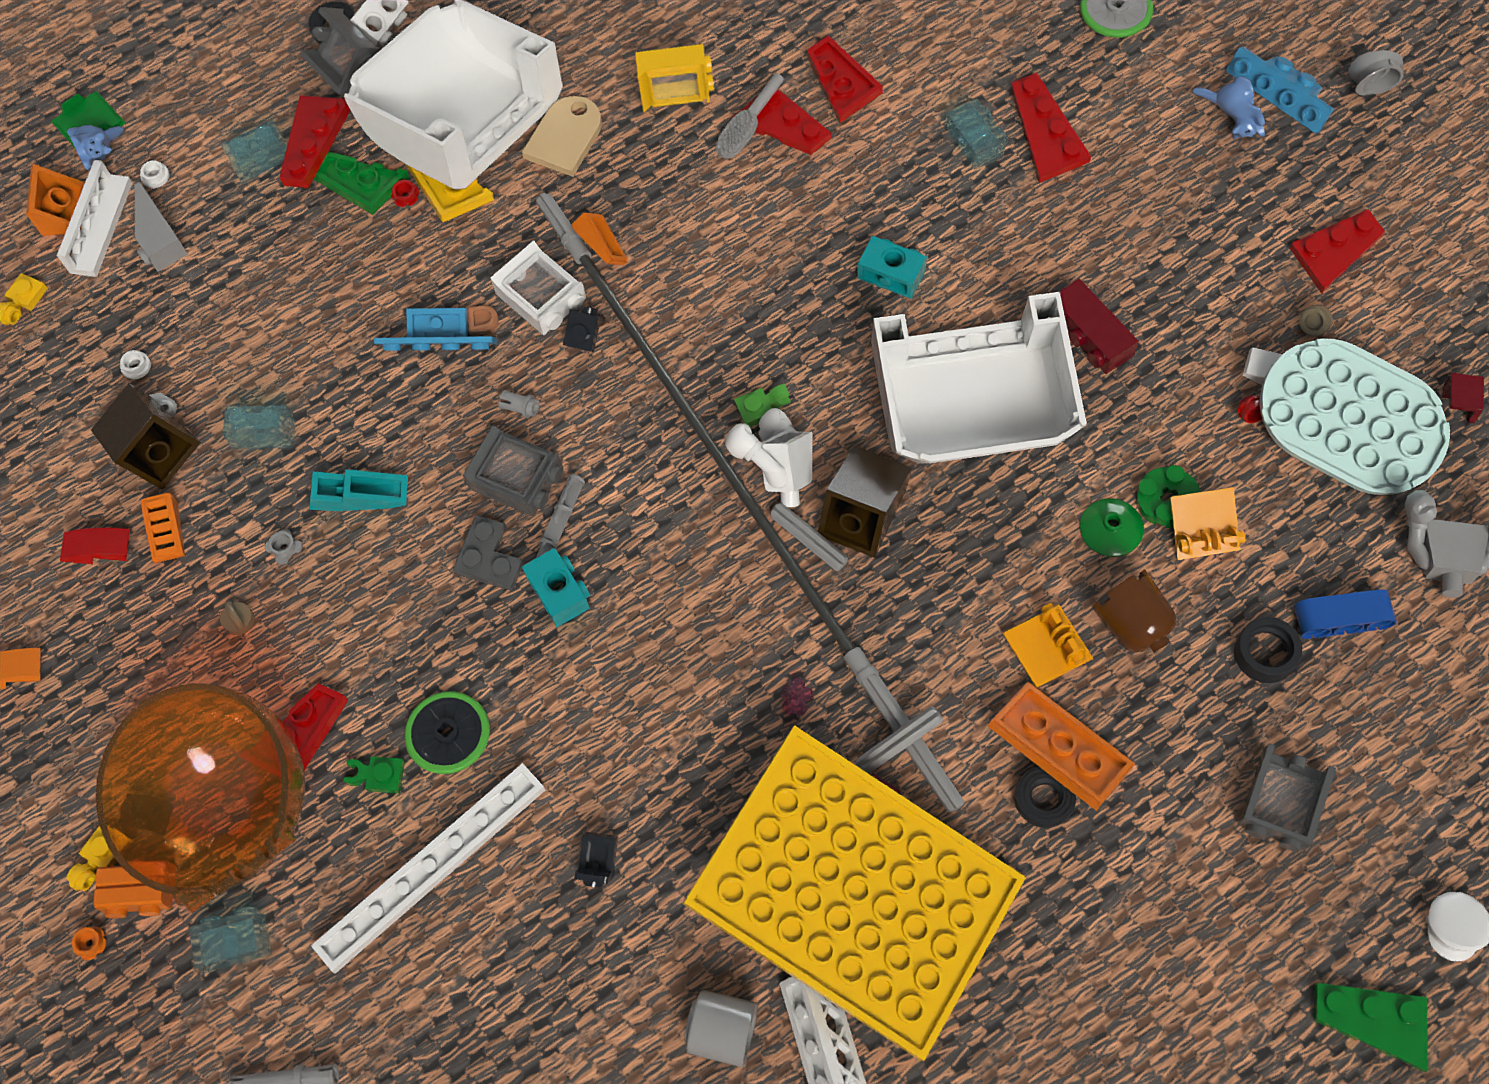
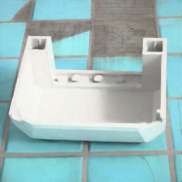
M454 0L455 4L442 9L437 5L426 10L353 73L350 80L351 88L349 93L344 95V98L356 121L380 148L410 167L453 189H465L557 101L563 86L554 42L466 1Z
M1060 292L1028 296L1021 321L908 336L905 314L873 319L871 344L891 449L895 454L916 463H937L1054 446L1087 424Z

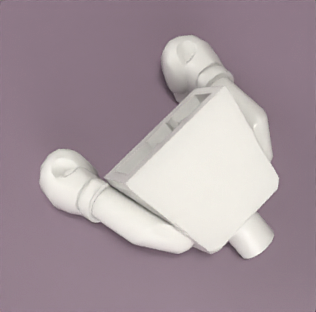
M772 408L765 412L759 420L760 431L758 434L763 442H760L752 434L749 425L740 423L736 424L725 437V446L732 456L739 459L745 458L748 462L752 460L763 471L765 489L770 492H780L781 503L786 507H795L800 505L799 489L812 482V432L796 431L782 410Z

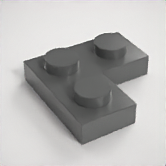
M476 515L454 565V574L513 591L524 562L522 559L497 552L506 530L505 523Z

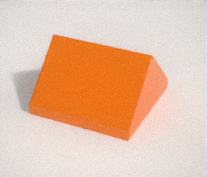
M33 164L30 171L26 215L42 236L65 234L85 182Z

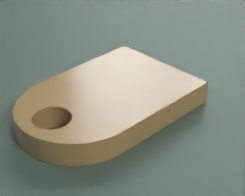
M580 96L565 97L556 101L548 109L522 151L523 159L573 177L601 130L602 120L596 104ZM577 108L587 109L582 115L573 114V111Z

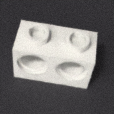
M366 0L350 21L376 47L379 44L384 47L393 35L390 32L392 27L396 25L399 28L408 16L405 10L409 2L407 0ZM382 6L390 7L393 12L384 10ZM366 25H373L378 31H371Z

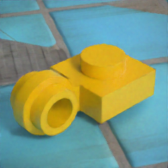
M21 273L4 295L10 302L0 303V323L15 325L22 314L20 309L24 307L32 311L47 291V286Z
M99 826L78 853L87 859L88 862L83 865L80 863L75 864L69 870L66 877L67 881H69V886L76 891L88 890L96 880V874L94 873L96 868L114 866L129 844Z

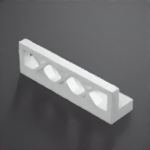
M93 161L57 257L70 274L98 276L133 183L130 177L111 175L102 161Z
M793 976L780 982L808 1084H866L845 1011ZM827 1013L835 1020L837 1027L835 1033L827 1026L825 1019ZM837 1049L845 1054L847 1061L845 1068L838 1063Z

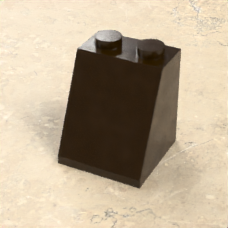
M129 383L91 429L114 463L162 490L201 443L168 411L159 405L156 400Z
M854 446L826 490L818 533L830 541L875 558L907 490L912 467Z

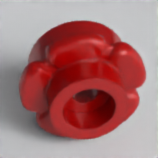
M401 180L394 184L391 197L399 207L412 206L418 201L419 189L411 181Z
M1249 395L1240 401L1237 408L1239 418L1243 417L1245 422L1250 424L1262 420L1259 396Z

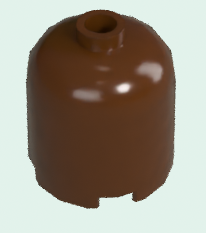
M1144 569L1139 573V580L1134 575L1129 577L1107 593L1109 598L1104 601L1105 604L1102 605L1100 601H1097L1092 606V609L1126 650L1143 652L1151 648L1153 653L1170 643L1167 636L1175 628L1177 623L1176 614L1151 576Z

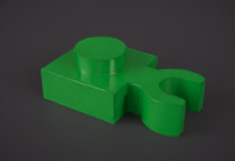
M371 756L369 766L363 765L357 759L347 760L348 767L358 768V773L355 777H344L343 781L347 785L358 786L366 782L365 789L367 791L400 794L405 767L404 759Z

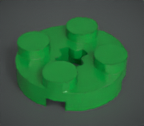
M1178 465L1156 468L1148 472L1139 483L1136 495L1137 508L1141 515L1154 525L1157 523L1166 526V528H1173L1171 503L1168 500H1161L1163 492L1167 491L1175 496L1201 492L1195 479Z

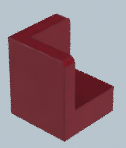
M1451 373L1442 387V398H1449V407L1451 409L1468 411L1469 423H1475L1484 410V377Z

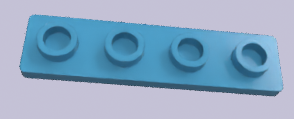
M1240 47L1227 68V72L1235 78L1241 76L1249 79L1255 92L1314 133L1321 131L1333 112V108L1317 97L1323 87L1316 83V79L1308 73H1301L1295 69L1293 63L1284 57L1277 56L1264 61L1247 48Z
M467 308L406 309L407 337L374 338V344L383 345V351H401V345H412V350L416 351L430 350V345H441L442 350H460V344H471V350H489V344H497V338L492 336L468 337Z

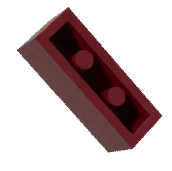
M1080 278L1059 291L1069 339L1074 346H1080L1087 353L1088 360L1095 368L1100 367L1105 374H1108L1135 355L1139 341Z

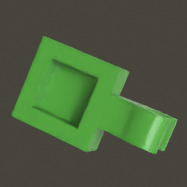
M785 384L774 387L766 395L763 389L760 388L734 399L743 422L749 425V427L759 424L760 418L769 409L791 403Z

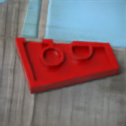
M829 35L807 50V58L839 123L883 94V86Z
M779 89L776 90L757 116L758 126L755 133L763 136L766 134L776 138L782 144L812 155L831 139V132ZM756 98L749 102L740 111L748 110Z
M1367 209L1293 242L1289 249L1321 294H1323L1338 277H1341L1358 258L1360 259L1383 237L1385 230L1370 210Z
M318 683L289 710V715L275 728L271 726L263 733L265 737L252 749L248 747L240 755L244 759L297 784L345 707L348 699L343 694Z

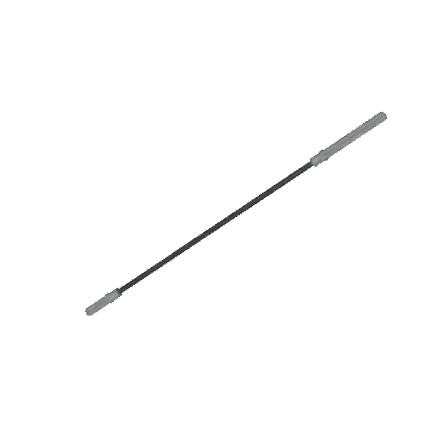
M545 192L540 194V197L536 199V203L561 239L562 245L569 251L577 264L583 265L846 654L844 660L855 674V679L859 685L863 686L893 732L901 728L910 720L880 678L878 670L875 666L871 665L861 648H855L602 277L590 259L591 252L582 241V238L574 231L571 223L552 195ZM919 738L905 748L947 812L951 813L962 807L964 804L963 798L922 738Z

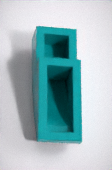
M345 469L344 474L313 471L309 510L350 511L406 506L408 475Z

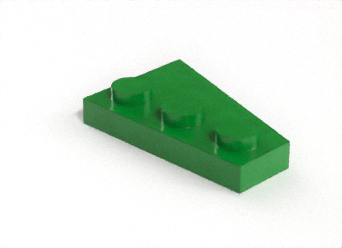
M328 152L313 180L374 215L391 197L394 184L401 180H408L410 177L408 170L400 168L397 171L385 169L383 164H364L357 162L356 158Z
M1324 983L1315 984L1314 1021L1354 1040L1370 1045L1392 1058L1395 1057L1424 1073L1428 1071L1427 997Z

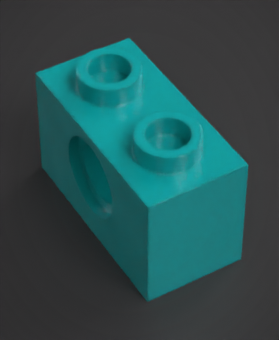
M872 236L858 262L857 279L912 299L926 272L927 256L915 249H907L896 245L888 239Z
M555 548L522 566L528 582L556 627L590 609L586 599L590 597L588 589L582 580L575 581L571 574L575 572V569L566 555L560 557ZM560 582L566 583L561 590H552L555 584Z

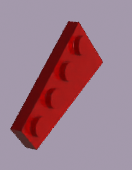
M1034 73L1012 82L1011 91L1019 118H1021L1023 124V132L1028 141L1038 182L1041 183L1089 163L1091 160L1090 153L1039 75Z

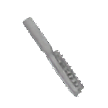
M775 73L749 109L736 114L723 129L716 143V151L720 157L732 158L748 144L758 126V114L784 81L780 74Z

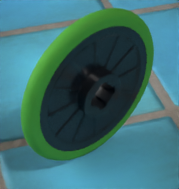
M451 691L434 694L419 703L408 718L405 727L407 751L414 762L427 771L438 774H451L461 771L472 765L486 748L490 733L487 714L475 699L466 694ZM446 727L453 729L448 737L441 735Z

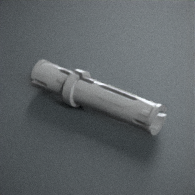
M303 1064L296 1065L294 1069L231 1075L228 1084H338L339 1070L337 1064L306 1067Z

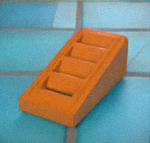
M584 212L571 224L574 231L606 264L625 265L628 263V259L602 214Z
M171 493L141 499L142 514L154 564L185 556L178 501ZM169 518L167 522L156 524V521ZM172 531L171 534L157 537L159 533ZM174 542L175 546L159 549V545Z

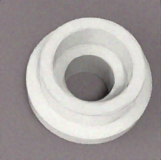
M148 161L141 168V181L149 188L161 187L169 179L170 173L168 168L158 161Z
M136 350L126 352L120 361L121 372L129 379L142 378L151 368L149 357L145 353ZM140 363L137 367L132 368L135 364Z

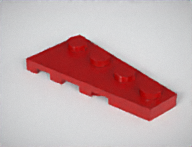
M300 95L279 176L283 186L309 188L351 111L345 99Z

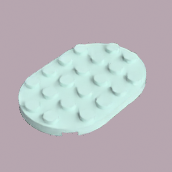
M1316 339L1315 341L1292 347L1271 366L1261 387V416L1265 428L1274 442L1296 459L1361 492L1374 495H1393L1420 485L1439 468L1449 446L1450 426L1449 422L1447 423L1441 407L1442 402L1437 394L1416 376L1345 341Z

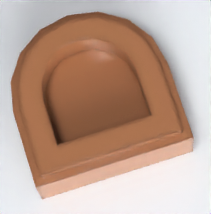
M488 305L467 307L471 337L487 335L496 330L499 325V318L493 307Z

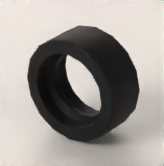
M1262 617L1251 621L1243 628L1234 646L1235 660L1240 670L1249 678L1260 683H1276L1285 680L1299 664L1302 656V641L1297 631L1287 622L1277 618ZM1260 633H1270L1277 636L1287 647L1288 656L1286 661L1278 667H1266L1259 664L1249 652L1250 640Z

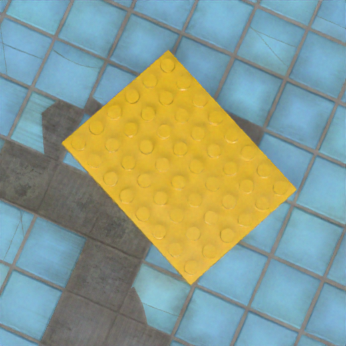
M794 725L682 904L915 1058L925 1061L1026 877Z

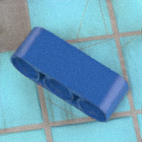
M1383 589L1309 598L1299 601L1294 605L1301 638L1312 639L1311 635H1314V638L1344 635V631L1347 634L1377 630L1376 627H1379V630H1383L1397 623L1389 592Z

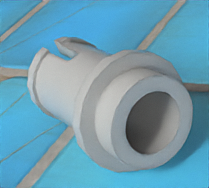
M504 390L499 397L505 400V402H498L500 409L521 413L524 418L535 417L539 411L540 402L538 399H535L534 395L523 396Z

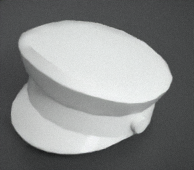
M1446 892L1432 902L1429 916H1426V923L1428 924L1430 944L1439 955L1451 961H1464L1473 956L1476 950L1482 949L1489 943V913L1474 897L1461 892Z

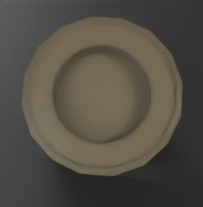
M1322 305L1308 307L1302 312L1299 319L1302 331L1310 336L1324 334L1329 330L1333 322L1330 310Z
M227 602L220 617L221 625L232 635H242L252 628L255 619L251 609L241 602Z

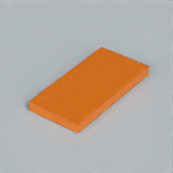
M1029 682L1011 698L988 725L995 733L1096 811L1135 765L1128 757Z

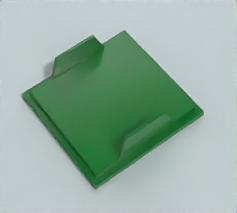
M94 91L85 98L77 93L61 104L62 114L50 121L73 147L74 145L67 133V130L70 128L93 125L106 131L112 127H121L126 124L97 91Z

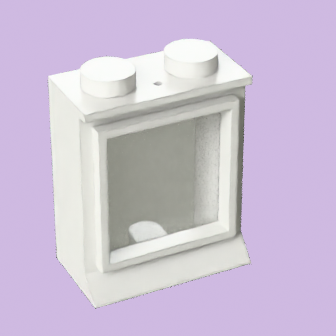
M534 240L490 277L496 295L542 335H545L549 330L558 328L563 318L570 313V310H578L586 299L583 283L578 282L547 256Z

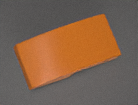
M40 648L0 651V689H6V682L40 681Z

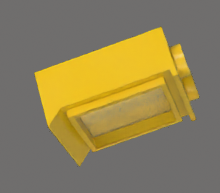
M703 44L635 52L643 112L652 105L653 107L700 102L703 99H707V102H710L709 91H714L712 74L707 73H712L710 55H704Z

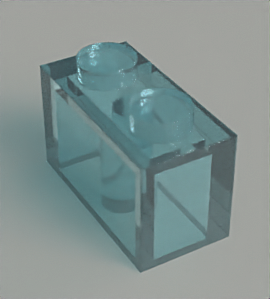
M978 99L947 112L946 130L974 170L1004 156L1007 144L1006 134L1002 128L996 126L991 112L987 107H983Z
M273 120L221 144L241 183L282 165L287 149L284 139Z
M286 405L226 406L222 434L233 449L293 448L296 420Z
M254 907L239 908L234 911V915L224 918L220 916L207 917L202 919L199 925L189 927L194 966L204 973L273 955L267 916Z

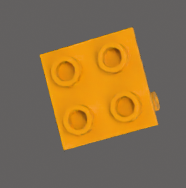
M1234 487L1170 497L1177 560L1241 550L1240 543H1244L1246 538L1244 531L1238 530Z
M1052 603L1045 605L1041 609V614L1003 633L1036 688L1093 660L1092 655L1061 606L1057 605L1054 607Z

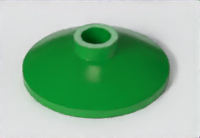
M1102 499L1094 502L1084 511L1080 520V533L1086 545L1094 552L1108 557H1120L1129 554L1138 547L1143 538L1144 524L1140 514L1130 504L1118 499ZM1116 520L1119 525L1112 527L1108 524V521Z

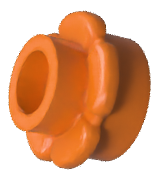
M96 926L92 928L84 927L78 930L72 938V948L75 955H80L83 960L95 959L98 953L104 951L107 940L103 937L104 931ZM92 940V945L88 946V941Z

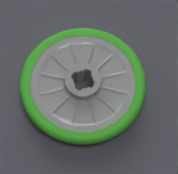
M1081 0L1080 12L1085 23L1095 32L1108 37L1121 38L1134 35L1149 24L1153 15L1152 0Z

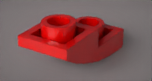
M86 528L64 532L60 562L93 565L94 558L126 561L130 529Z

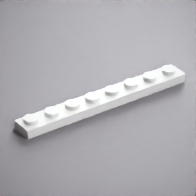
M522 763L312 944V948L328 968L336 974L545 791L544 786Z

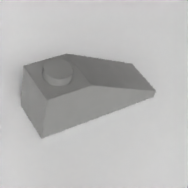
M138 182L134 184L135 238L141 246L137 252L146 266L152 263L157 272L188 254L144 187Z

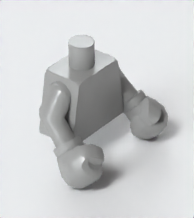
M1415 490L1407 496L1405 512L1407 526H1409L1408 552L1418 567L1423 569L1426 579L1442 581L1443 596L1449 598L1461 597L1463 595V583L1472 584L1478 576L1486 574L1489 570V526L1434 519L1437 515L1436 503L1430 493L1424 490Z

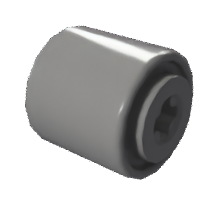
M702 990L698 998L694 999L686 1024L684 1041L687 1042V1053L743 1068L752 1041L758 1003Z

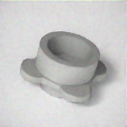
M288 529L274 533L265 544V550L268 553H272L276 557V562L280 565L286 564L294 553L301 552L303 548L302 543L295 540ZM286 545V548L281 549V546Z

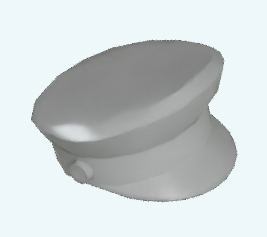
M1387 50L1371 51L1357 56L1348 70L1350 78L1358 84L1355 92L1359 95L1380 94L1397 86L1404 76L1402 69L1403 58L1398 53Z

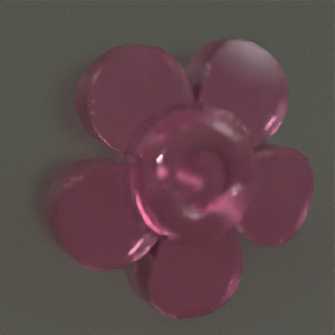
M795 678L791 686L783 687L781 697L786 699L782 704L784 713L789 715L793 712L797 715L806 713L808 707L805 702L812 699L813 691L811 688L805 687L803 679Z

